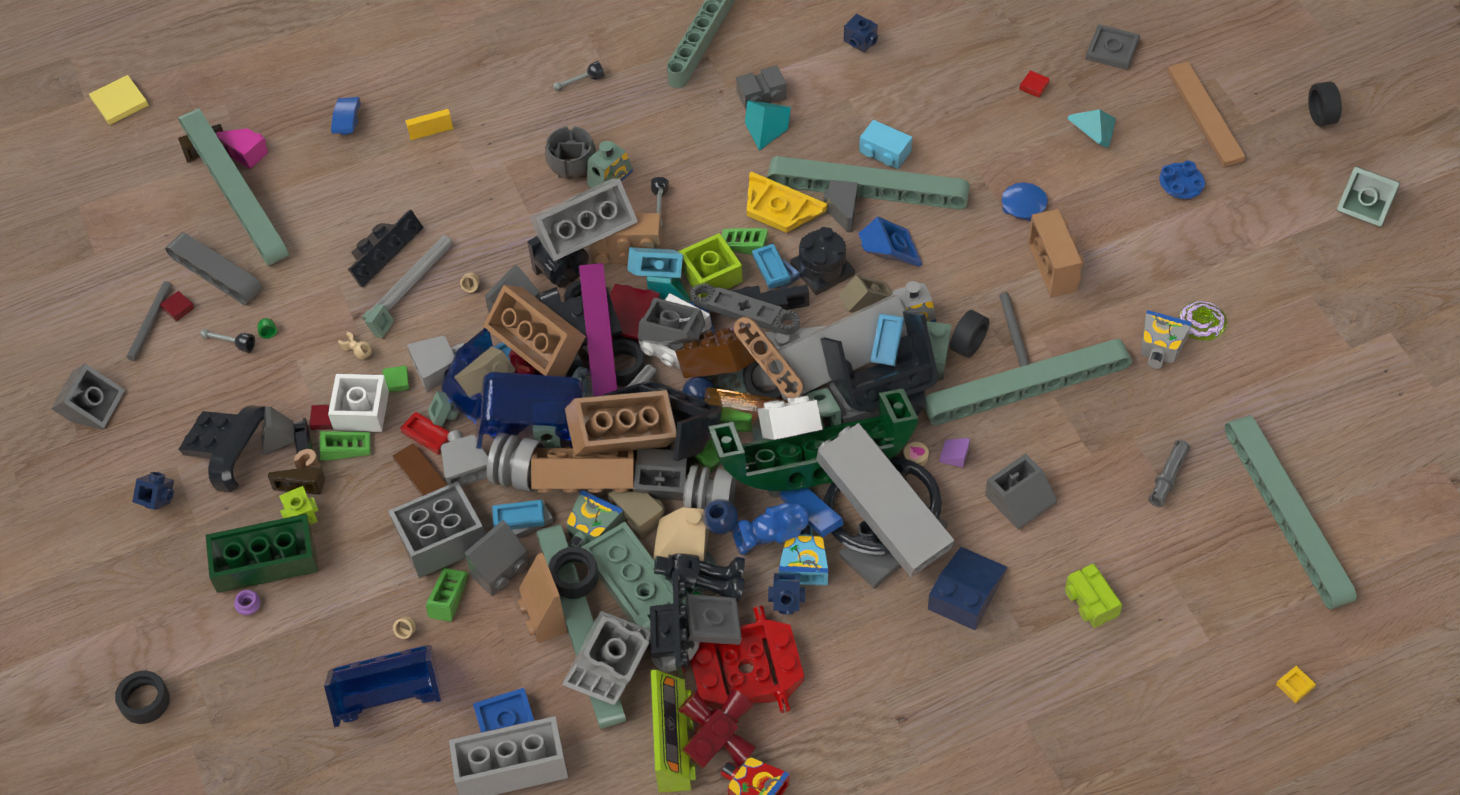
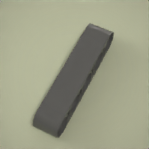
M184 232L179 234L165 247L167 254L177 263L243 305L250 302L263 289L261 283L254 276Z

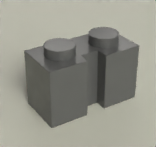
M777 65L762 69L761 74L754 75L752 72L736 77L737 94L745 110L748 100L772 103L787 98L786 81Z

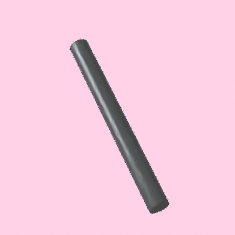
M163 282L126 356L127 359L131 361L136 360L161 309L160 304L165 301L172 287L171 283Z
M1003 292L999 297L1020 367L1029 365V361L1009 294Z

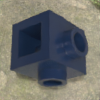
M856 13L844 25V42L865 53L878 40V24Z
M150 472L148 475L137 478L132 502L153 510L170 504L174 496V480L165 477V474L161 472Z
M774 573L773 586L768 588V602H773V611H779L780 614L786 615L793 614L794 611H799L800 603H805V587H800V574Z

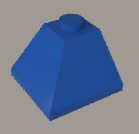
M877 216L858 233L862 241V248L867 253L918 267L922 265L908 229Z

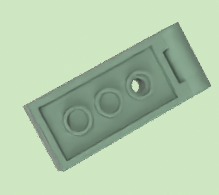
M626 522L621 523L582 546V548L593 554L597 562L598 578L630 622L650 629V606L673 604V585L670 581L665 580L663 575L654 574L655 561Z

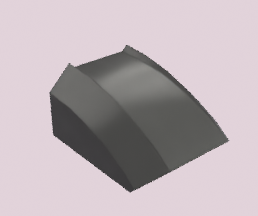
M653 298L650 308L639 322L638 339L641 342L662 345L681 344L697 340L705 326L703 313L698 308Z

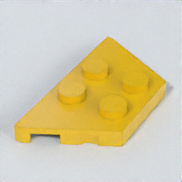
M752 171L749 173L747 216L788 233L827 211V203Z

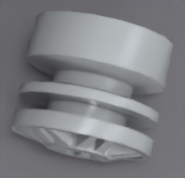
M499 433L492 443L488 456L487 479L489 483L501 484L504 487L512 483L515 489L533 492L535 489H531V457L535 448H545L543 441L524 438L520 442V438L516 435L509 436L507 433Z
M692 465L684 487L683 502L685 508L704 509L708 503L716 499H725L734 505L736 479L725 469L718 468L714 479H711L709 467L703 468L700 478L699 466Z

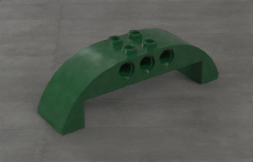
M902 388L879 393V417L824 427L822 430L780 439H763L741 444L733 422L709 426L708 428L719 461L733 478L756 489L790 491L834 483L816 461L817 453L822 443L827 440L833 441L839 437V433L848 426L852 428L859 423L888 460H890L904 447L914 433L918 424V417Z

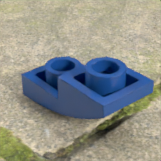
M359 97L338 98L332 117V134L348 135L354 132L358 124L356 114L361 106Z

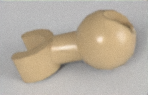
M350 332L346 333L349 341H338L342 350L348 351L352 349L358 359L365 360L372 354V346L365 341L357 342Z

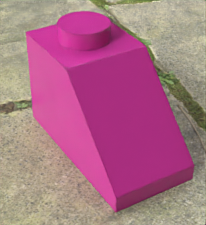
M248 128L215 133L228 155L249 169L268 154L265 138L260 133H254Z

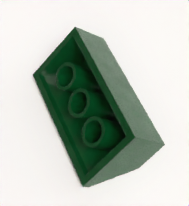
M307 514L205 535L209 578L217 593L318 572L316 549Z

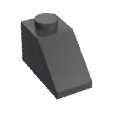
M830 180L829 189H825L823 202L827 203V212L847 232L852 233L858 183Z

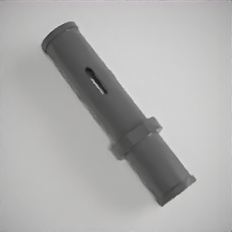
M1179 440L1175 441L1161 474L1157 475L1155 479L1156 485L1148 500L1156 507L1164 505L1169 491H1172L1175 487L1176 476L1190 450V445L1186 441L1180 440V443Z

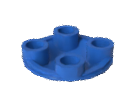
M1186 160L1183 163H1172L1162 167L1159 177L1160 184L1165 192L1171 196L1180 199H1191L1203 191L1205 186L1204 177L1196 169L1194 162Z
M1022 182L1009 186L1003 192L1001 201L1004 213L1024 218L1031 222L1032 214L1042 213L1046 209L1048 200L1046 193L1040 187Z

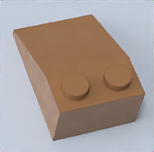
M540 553L536 556L519 587L521 598L517 599L521 613H527L529 620L525 621L530 636L535 634L538 643L568 633L558 590L543 553Z

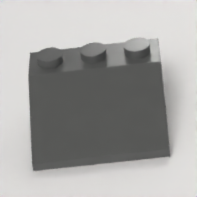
M458 481L388 511L419 578L466 558L465 552L486 535L479 518Z

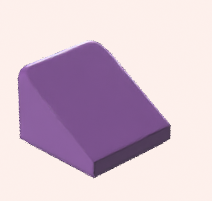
M970 439L945 440L939 462L963 468L969 451Z

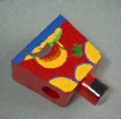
M748 758L741 768L729 761L721 771V776L730 781L727 787L728 795H783L790 785L789 773L754 758Z

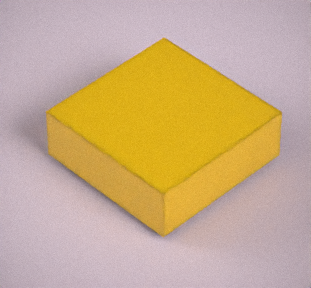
M1295 666L1277 681L1276 686L1296 704L1311 692L1316 684L1300 668Z

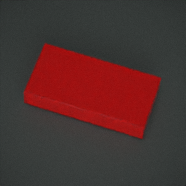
M416 411L400 427L402 434L438 456L441 454L442 444L449 442L447 437L450 433L441 426L434 425L431 420Z

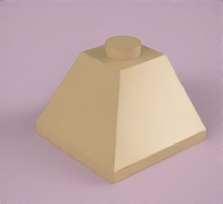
M682 507L659 519L653 556L654 561L656 556L667 557L668 554L680 553L698 555L699 559L705 562L709 530L703 523L704 509Z

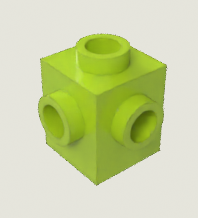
M303 486L279 496L284 507L283 510H280L283 518L307 514L310 526L318 522L314 513L319 511L313 497L308 499Z

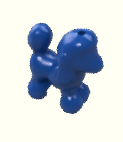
M783 503L767 507L766 513L761 514L752 522L748 520L737 521V525L731 533L739 554H747L755 545L768 544L774 541L781 544L799 536L809 523V515L803 505Z

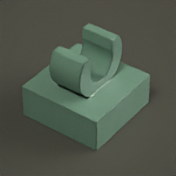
M377 304L372 311L367 310L362 316L368 328L378 338H383L394 322L386 307Z
M436 392L428 409L433 424L443 426L445 419L455 420L459 413L457 410H454L455 403L449 402L444 392Z

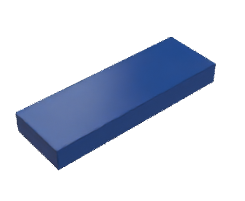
M809 488L779 493L784 503L803 505L809 515L808 524L822 537L844 525L842 518Z

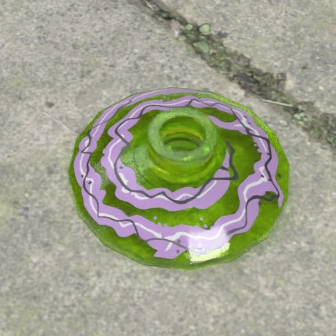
M1207 301L1188 303L1181 309L1178 317L1179 319L1192 322L1189 337L1200 341H1210L1218 338L1224 333L1227 325L1226 315L1222 309Z

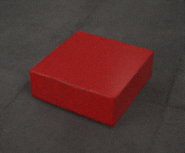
M1030 70L1021 82L1019 90L1039 98L1049 85L1050 78Z

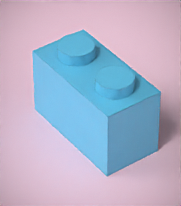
M873 120L860 136L859 152L867 157L883 162L887 166L899 169L912 152V137Z
M629 247L627 271L637 276L681 278L683 254L672 249Z

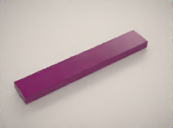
M603 263L580 265L579 272L593 397L604 396V393L617 390Z

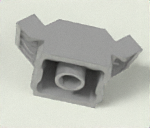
M600 611L562 685L615 705L649 644L651 630Z

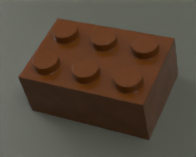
M742 325L740 332H747L751 336L750 339H747L749 344L754 338L760 336L758 332L753 335L747 325ZM729 327L720 329L716 333H713L712 330L701 332L697 340L683 343L684 346L675 351L684 378L738 372L756 361L736 336L734 329L730 331ZM757 341L754 345L755 351L758 354H765L766 349L763 341Z

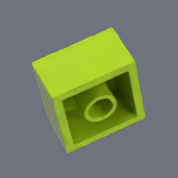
M720 233L678 251L683 254L681 271L694 288L695 285L698 286L705 283L715 288L720 287L727 290L743 282L742 264ZM701 293V294H699L698 296H699V298L702 297V299H703V297L706 298V296H708V294H707V293Z

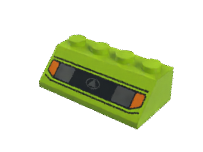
M651 670L654 757L658 792L691 791V781L696 780L695 764H690V758L682 749L690 740L688 730H693V720L678 711L684 701L691 695V689L686 690L684 679L658 670Z

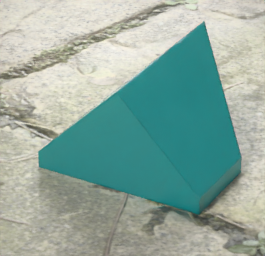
M747 101L745 124L759 151L789 129L790 106Z
M1100 109L1068 116V120L1094 141L1106 148L1109 147L1116 121L1115 117Z
M647 276L648 290L660 293V299L665 300L669 294H672L687 303L692 302L678 277Z

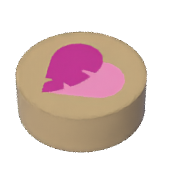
M911 442L905 447V459L914 461L921 466L927 463L929 450L926 445L921 442Z

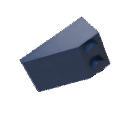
M960 546L929 594L928 610L976 630L1007 571V566Z

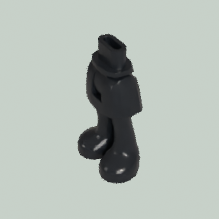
M668 554L667 557L656 556L654 574L663 575L665 580L673 584L672 572H678L681 582L685 581L686 590L691 593L694 587H700L724 597L736 598L737 602H739L744 588V578H742L745 559L735 557L728 566H717L701 561L698 555Z

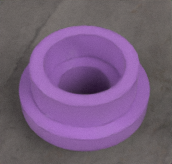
M251 590L239 592L234 601L236 611L242 615L255 613L261 604L258 594Z

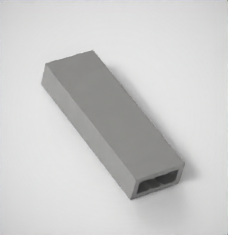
M899 295L884 298L778 348L803 381L804 388L800 395L831 381L821 338L826 337L842 341L845 358L851 363L853 370L870 362L879 314L903 317L902 312L906 311V305L899 298ZM905 321L901 337L907 335ZM773 360L770 363V369L773 373L779 374L783 371L784 367L781 361ZM787 371L778 380L782 382L785 379L788 383L786 389L797 392L796 387L798 383L796 381L793 383L789 381L787 376L791 373ZM780 391V393H781V395H782V397H783V400H788V399H787L788 397H786L785 395H783L782 392Z
M859 423L852 428L850 426L844 428L839 433V437L833 441L827 440L819 446L816 461L910 578L951 550L954 539Z

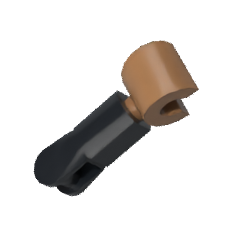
M303 418V421L296 423L293 421L296 449L294 463L296 469L306 466H320L316 453L313 451L307 419Z

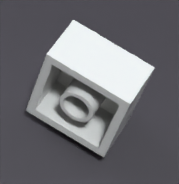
M336 374L328 413L334 431L382 432L389 394L384 375Z
M800 395L795 398H787L788 403L778 400L765 402L763 408L757 409L763 438L775 440L822 430L817 400L809 399L808 396Z

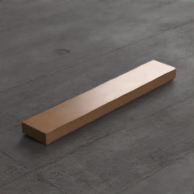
M1187 61L1169 66L1167 73L1222 166L1227 167L1244 162L1246 156L1190 63Z

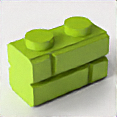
M1090 564L1082 570L1069 574L1065 592L1071 601H1076L1079 606L1080 616L1085 622L1089 621L1095 628L1120 615L1122 603L1095 564Z

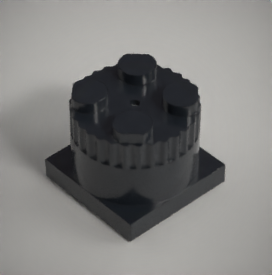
M821 227L819 230L809 232L805 237H802L799 245V255L790 260V265L800 273V277L815 295L855 275V269L846 260L845 241L840 235L833 232L832 228Z
M538 236L527 242L532 270L536 275L543 272L550 282L559 288L566 287L568 283L580 277L579 266L588 264L589 256L584 248L553 261Z

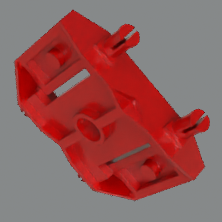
M760 605L759 610L758 606L753 608L756 623L740 626L742 638L740 645L700 642L698 650L690 662L698 694L708 707L714 710L718 708L721 710L731 691L736 689L746 696L752 704L777 701L780 713H785L784 706L786 713L791 710L788 698L804 681V673L790 624L766 619L764 606ZM763 640L767 641L778 684L773 683ZM717 650H719V654H720V658H721V662H722V666H723V670H724V674H725V678H726V682H727V686H728V690H729V695L726 694V690H725V686H724V682H723V678H722V674H721V670H720V666H719V662H718V658H717V654H716V651H717ZM743 664H750L753 666V670L749 673H743L739 670V667Z

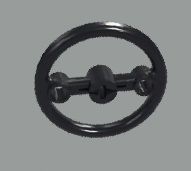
M893 456L889 461L905 480L908 474H912L926 486L930 495L929 510L939 520L942 500L940 488L935 478L918 463ZM831 483L825 494L824 503L835 512V502L841 490L835 483ZM865 521L858 525V534L855 536L849 534L842 526L831 532L839 542L852 550L872 555L891 554Z

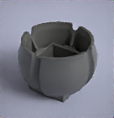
M565 126L553 131L547 138L545 147V159L550 169L558 177H585V174L588 172V159L596 152L595 143L590 134L577 126H574L572 130Z

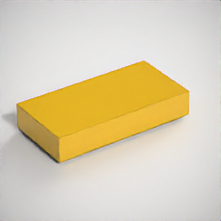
M448 109L405 120L410 140L453 129Z

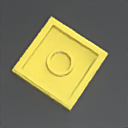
M128 75L89 94L92 102L109 125L149 106Z

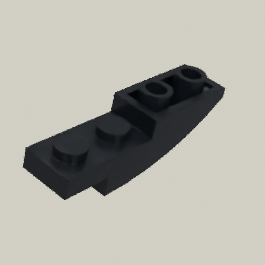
M808 285L792 286L791 288L770 290L761 293L759 286H747L742 289L730 290L780 306L787 311L809 306Z

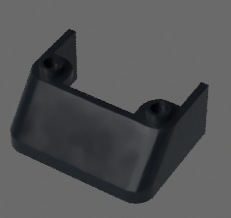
M908 310L902 312L907 335L901 337L895 367L879 364L854 373L851 363L845 358L842 341L826 337L820 339L829 377L850 408L857 411H865L880 406L879 393L903 388L906 395L909 396L929 389L936 384L938 372L925 314Z
M641 382L604 393V396L667 390L676 427L673 460L675 461L695 457L697 454L702 453L711 437L708 427L718 425L722 417L723 408L720 405L658 382Z

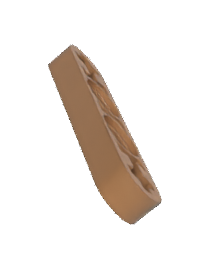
M743 316L739 318L734 325V332L783 395L788 398L799 396L804 388L801 377L752 317ZM741 322L744 324L749 322L751 324L749 330L753 335L756 332L760 334L750 344L747 339H750L751 336L747 332H740ZM762 340L767 343L768 350L765 354H758L755 351L754 345L757 341ZM771 361H781L784 367L783 371L779 374L773 373L770 370ZM787 371L791 373L787 376L789 381L792 383L796 381L798 383L796 387L797 392L786 389L788 383L785 379L782 382L778 380Z

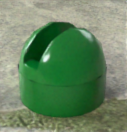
M263 318L257 324V331L261 338L270 339L276 335L277 327L272 319Z

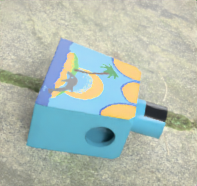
M807 525L799 536L785 541L779 573L800 574V584L828 585V565L823 538L813 536V528Z

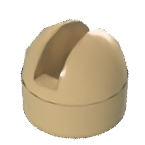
M466 273L460 280L461 288L469 293L476 291L480 285V278L476 273Z
M401 617L393 625L395 635L401 639H407L416 630V623L410 617Z

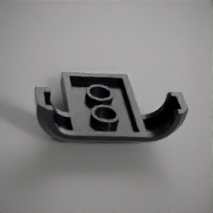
M557 287L540 292L537 299L586 336L581 347L588 345L582 295L561 302ZM606 287L611 337L623 332L608 288ZM578 352L566 376L563 378L567 381L587 376Z
M246 406L238 414L202 411L189 433L185 436L178 450L186 456L210 458L208 475L212 486L217 491L232 492L239 487L233 474L234 465L260 422L264 419L265 406Z

